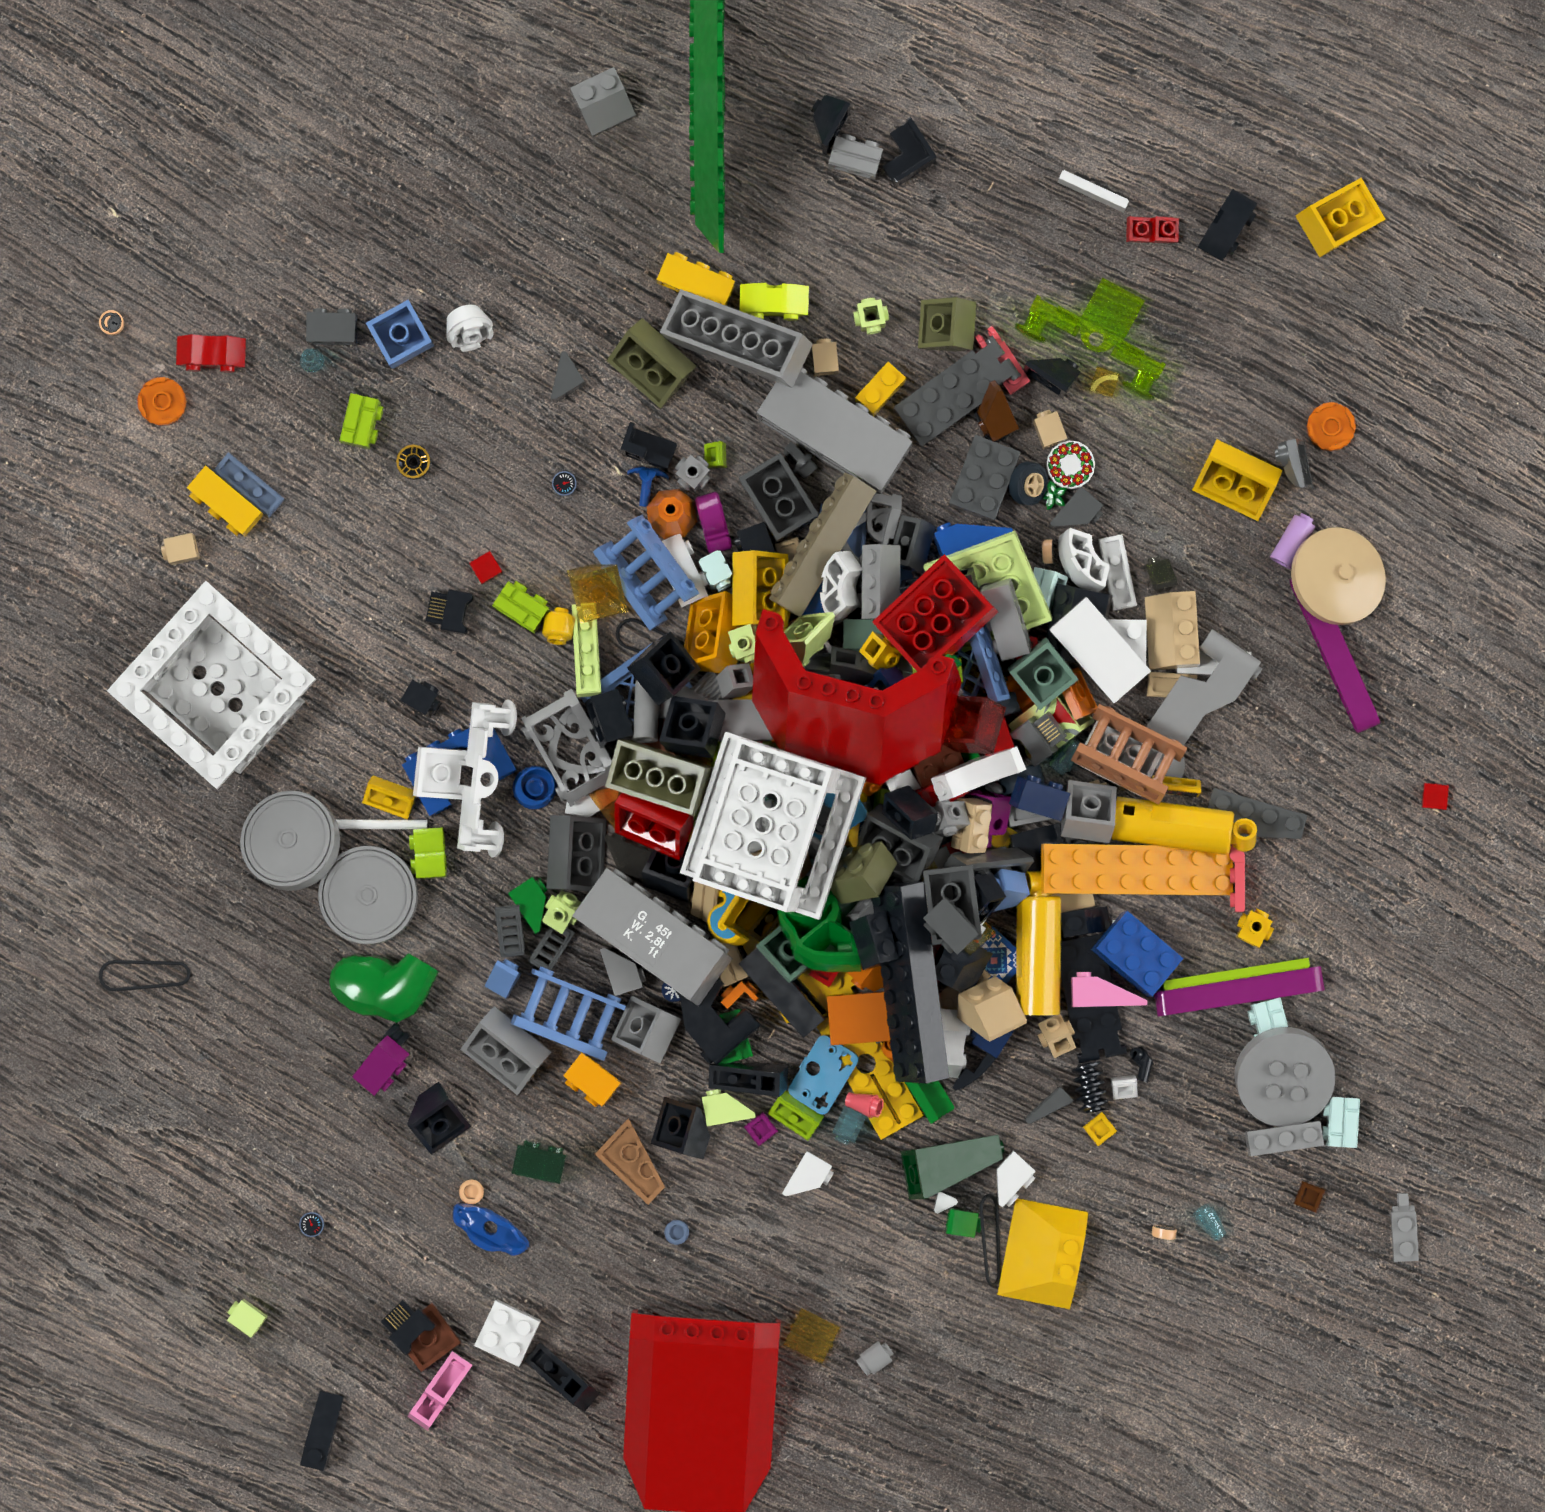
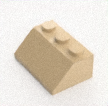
M1196 591L1170 592L1145 597L1149 669L1165 670L1198 667L1200 665Z

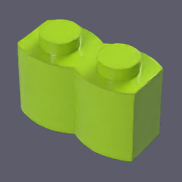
M444 828L413 829V835H409L410 850L415 852V859L411 860L412 874H416L417 879L447 877Z

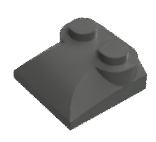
M1292 439L1279 443L1278 449H1275V458L1277 463H1281L1284 467L1288 479L1299 488L1314 489L1305 441Z

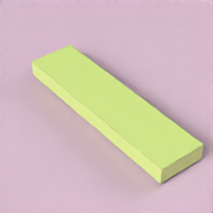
M596 603L573 604L572 615L575 618L573 641L577 697L601 694Z

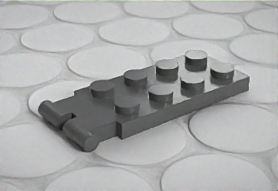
M993 336L985 341L987 346L979 352L970 351L894 406L899 416L922 447L979 407L991 381L995 380L1000 386L1009 378L1015 381L1021 376L1009 358L1002 363L999 362L998 359L1005 352Z

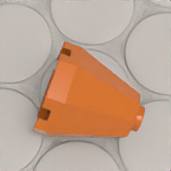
M680 489L659 491L647 506L648 521L651 523L653 530L664 540L677 534H681L682 538H685L697 523L695 501ZM669 508H674V513H667Z

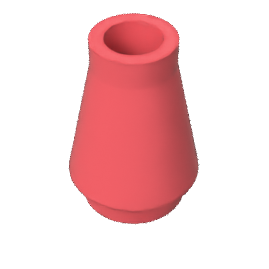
M849 1092L845 1099V1106L869 1118H878L883 1109V1099L879 1098L877 1094H855Z

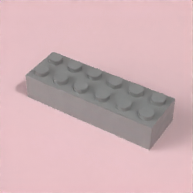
M680 289L660 331L670 343L791 388L813 345L799 332Z

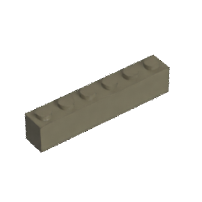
M844 473L843 476L838 478L833 493L824 501L821 513L810 524L809 533L798 544L797 553L786 564L782 578L771 590L769 599L798 617L802 616L822 583L823 577L821 576L828 560L835 552L841 551L876 493L875 489L850 474Z

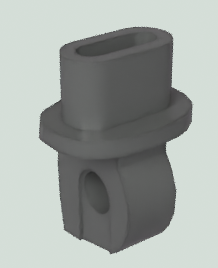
M792 442L784 448L785 456L795 465L792 471L794 474L797 472L803 479H806L818 468L811 460L813 456L811 454L804 456Z

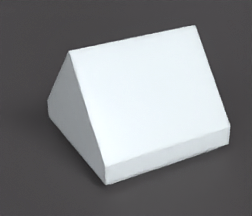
M1135 1075L1111 1078L1113 1100L1138 1097L1137 1078Z
M939 1192L937 1193L934 1211L938 1214L956 1205L958 1201L952 1196Z

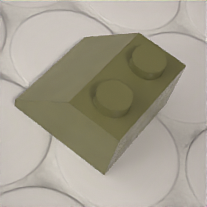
M958 297L921 300L918 348L942 351L973 350L976 302Z

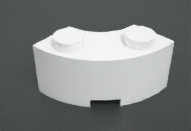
M1072 528L1067 529L1058 539L1059 557L1066 574L1079 588L1095 592L1101 591L1106 586L1110 565L1102 561L1095 553L1092 545V535Z
M681 534L663 540V544L687 577L693 581L695 588L699 592L697 596L686 602L681 598L678 599L681 608L708 596L704 586L709 584L703 571L698 573L690 556L694 554L689 540L684 542Z
M851 551L835 552L825 565L821 576L823 577L822 592H820L822 607L825 613H834V621L844 620L861 605L857 598L856 585L858 577L862 573V567Z
M941 1009L949 1077L958 1078L961 1070L966 1067L967 1059L966 1054H964L966 1035L970 1034L971 1028L957 1018V1010Z

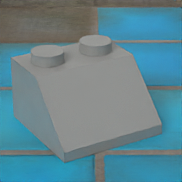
M614 67L570 88L571 94L592 137L636 116Z
M1068 780L1066 791L1070 793L1062 817L1061 836L1110 843L1115 828L1117 787Z
M631 995L611 1040L640 1055L661 1063L681 1019Z

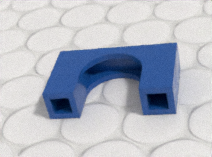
M493 727V736L488 737L486 757L482 759L489 761L495 766L499 781L516 772L517 769ZM461 728L448 734V740L442 743L437 740L426 747L468 749L470 728L463 732ZM417 752L405 758L406 762L402 764L413 787ZM419 797L430 817L453 806L450 799Z

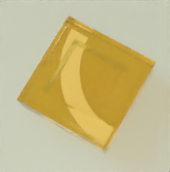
M1097 366L1089 391L1112 398L1120 374Z

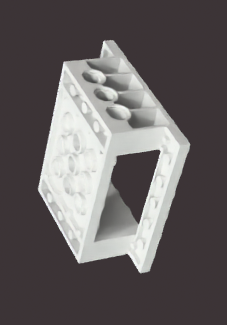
M205 581L111 685L107 692L211 785L219 789L234 771L241 774L305 701L301 696L315 682L316 678ZM209 615L213 616L220 624H222L229 632H231L238 640H240L248 649H250L257 657H259L266 665H268L275 673H277L282 678V680L278 676H276L269 668H267L259 659H257L250 651H248L241 643H239L232 635H230ZM197 666H204L206 669V676L203 679L198 680L193 675V671ZM216 682L223 683L225 687L223 694L219 696L213 695L211 691L212 685ZM145 690L207 744L215 754L212 755L141 691ZM234 698L241 699L243 703L242 709L238 712L231 711L229 707L230 701Z
M725 732L680 873L693 877L695 882L784 912H797L820 920L866 777ZM826 793L836 794L806 888L797 886ZM768 794H774L777 797V805L774 808H768L765 805V797ZM763 817L768 819L770 827L766 832H761L757 828L758 820ZM755 841L759 842L762 846V852L758 856H753L749 851L751 843Z

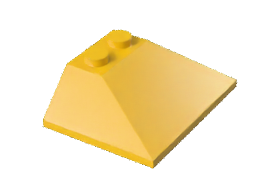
M1017 1198L1014 1204L997 1295L1070 1309L1085 1241L1088 1212Z

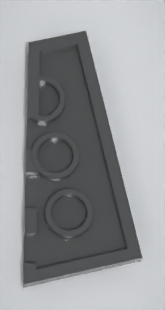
M1217 788L1212 789L1207 808L1234 812V823L1239 819L1247 818L1252 820L1257 826V837L1301 839L1308 816ZM1244 833V834H1240V835L1243 836V837L1249 836L1248 834H1245V833Z

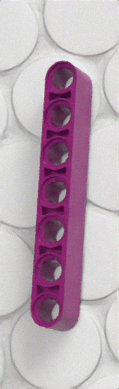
M1292 578L1289 579L1293 593L1356 733L1358 734L1379 725L1378 714L1339 626L1323 622L1310 614L1297 598Z
M1321 966L1160 991L1154 994L1157 1016L1159 1017L1323 991L1325 988Z

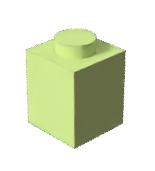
M245 1299L241 1300L240 1303L235 1301L227 1312L230 1315L227 1321L249 1337H253L268 1317Z

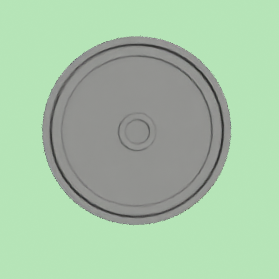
M282 791L260 801L247 816L241 831V853L249 870L267 885L286 891L300 890L317 883L332 868L339 853L340 831L331 811L315 797L299 791Z
M375 846L355 847L337 856L332 868L321 879L318 892L319 906L327 924L341 937L359 944L383 943L399 935L411 922L418 903L416 879L409 866L391 851Z
M1278 1027L1258 1034L1247 1043L1237 1059L1234 1079L1237 1092L1245 1108L1258 1120L1269 1125L1281 1127L1305 1123L1325 1108L1334 1091L1335 1069L1326 1048L1315 1036L1298 1028Z

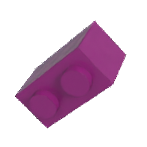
M387 1035L377 1044L352 1077L375 1096L381 1089L385 1092L392 1085L394 1080L391 1077L394 1074L398 1076L407 1066L404 1061L410 1054Z

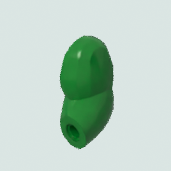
M805 876L798 880L797 886L806 888L809 877ZM831 890L829 891L820 920L797 912L778 910L777 914L781 930L790 942L796 961L812 970L862 972L861 961L852 931L841 925L842 911L837 898Z

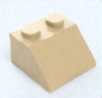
M996 976L958 994L957 1018L989 1042L1027 1023V1019L1012 988Z

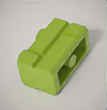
M350 393L339 441L346 445L370 449L371 444L375 445L378 436V430H374L376 420L381 421L384 407L380 406L381 402L375 398Z
M508 581L492 606L534 634L544 620L546 613L550 611V608L546 606L548 601L537 594L533 598L526 593L528 588L517 581L514 584Z

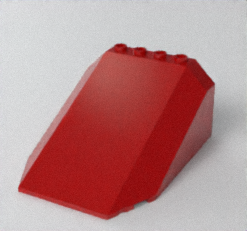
M636 1309L631 1312L623 1459L644 1509L676 1512H745L771 1469L781 1319H776L775 1323L655 1316L640 1314Z

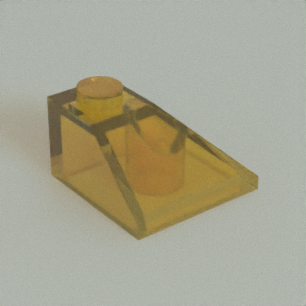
M617 564L586 565L566 570L580 623L628 612Z

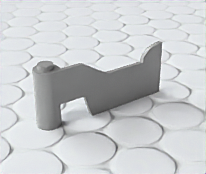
M1213 629L1199 648L1200 651L1219 663L1209 679L1205 682L1181 675L1146 726L1169 739L1179 741L1183 746L1206 714L1235 701L1250 678L1255 681L1263 669L1259 666L1261 661ZM1162 754L1155 769H1158L1165 754ZM1182 757L1180 762L1173 759L1166 776L1183 777L1185 770L1184 757Z

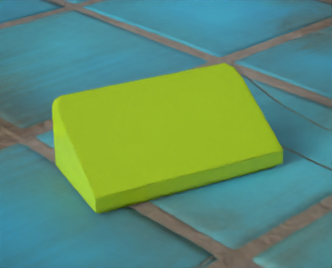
M787 1090L777 1098L767 1113L807 1141L824 1118L823 1114H819L792 1097Z

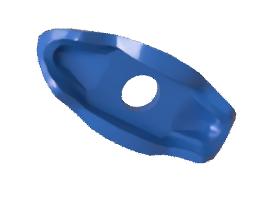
M457 1203L453 1208L454 1223L467 1233L469 1239L476 1246L486 1251L506 1252L511 1256L519 1255L528 1249L529 1241L520 1230L508 1219L496 1214L492 1210L465 1203ZM487 1221L494 1222L497 1225V1232H487L484 1224Z

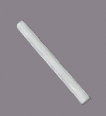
M336 819L339 829L428 828V820Z

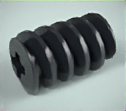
M1102 1061L1078 1064L1077 1067L1071 1070L1072 1073L1079 1074L1077 1078L1073 1079V1082L1081 1084V1086L1074 1089L1076 1093L1082 1094L1081 1097L1076 1099V1102L1084 1103L1082 1107L1078 1108V1112L1092 1113L1109 1110L1102 1108V1105L1107 1103L1108 1099L1100 1098L1101 1095L1106 1093V1089L1098 1087L1105 1083V1080L1097 1078L1098 1075L1103 1073V1070L1095 1068Z

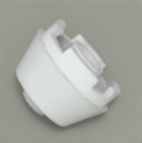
M476 305L458 307L447 317V341L451 343L453 348L460 347L462 352L478 349L481 347L480 342L486 338L491 340L493 337V323Z

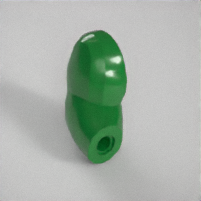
M409 953L397 964L382 956L352 954L343 957L335 964L330 974L329 985L336 999L350 1011L362 1016H377L398 1023L417 1013L425 1002L439 971Z

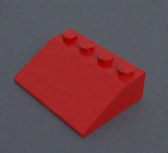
M944 554L875 618L872 623L913 668L919 671L926 667L928 660L933 656L953 655L998 613V610Z

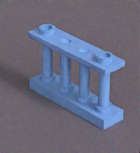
M640 515L627 522L632 531L614 545L612 541H609L599 546L593 553L650 631L668 620L664 611L681 598L686 602L697 596L699 592L695 588L693 581L687 577L655 533L651 523L643 515ZM638 538L646 551L628 564L621 555V552ZM652 558L660 568V571L642 584L635 572ZM667 578L675 590L657 604L649 592Z
M541 966L539 971L532 968L531 973L539 976L525 1012H522L520 1016L514 1014L510 1023L604 1061L607 1051L602 1049L603 1044L601 1042L615 1007L625 1010L626 1006L620 1004L621 998L611 994H607L605 998L553 977L554 972ZM549 980L561 985V988L547 1022L544 1021L543 1025L534 1022L535 1017L533 1016ZM571 989L584 994L570 1030L563 1034L557 1031L558 1026L556 1024ZM594 998L606 1003V1006L592 1040L589 1039V1042L585 1043L579 1040L581 1035L578 1034Z

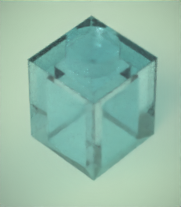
M844 1106L832 1131L833 1134H836L835 1140L846 1145L849 1144V1141L855 1143L867 1116Z

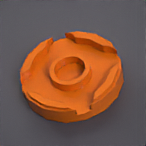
M157 377L147 381L137 398L138 409L142 416L150 423L158 426L171 425L178 421L184 414L187 405L186 395L182 387L174 380L166 377Z
M1329 402L1323 403L1313 410L1308 417L1306 427L1308 437L1315 446L1321 450L1336 451L1347 446L1352 440L1356 424L1355 418L1348 408L1338 403Z

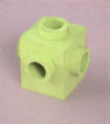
M863 299L861 303L857 304V311L853 312L855 326H860L861 332L867 331V334L880 333L881 328H885V321L889 320L887 306H882L881 299ZM869 314H873L876 319L868 321L866 317Z
M748 624L728 632L731 641L729 649L733 658L745 662V664L754 663L757 626Z
M561 890L556 897L552 895L546 903L545 908L548 911L542 922L563 934L570 923L575 925L577 919L572 915L582 902L577 900V897L572 893Z

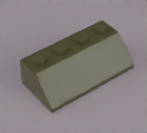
M618 740L605 787L689 815H695L703 802L714 767L633 740Z

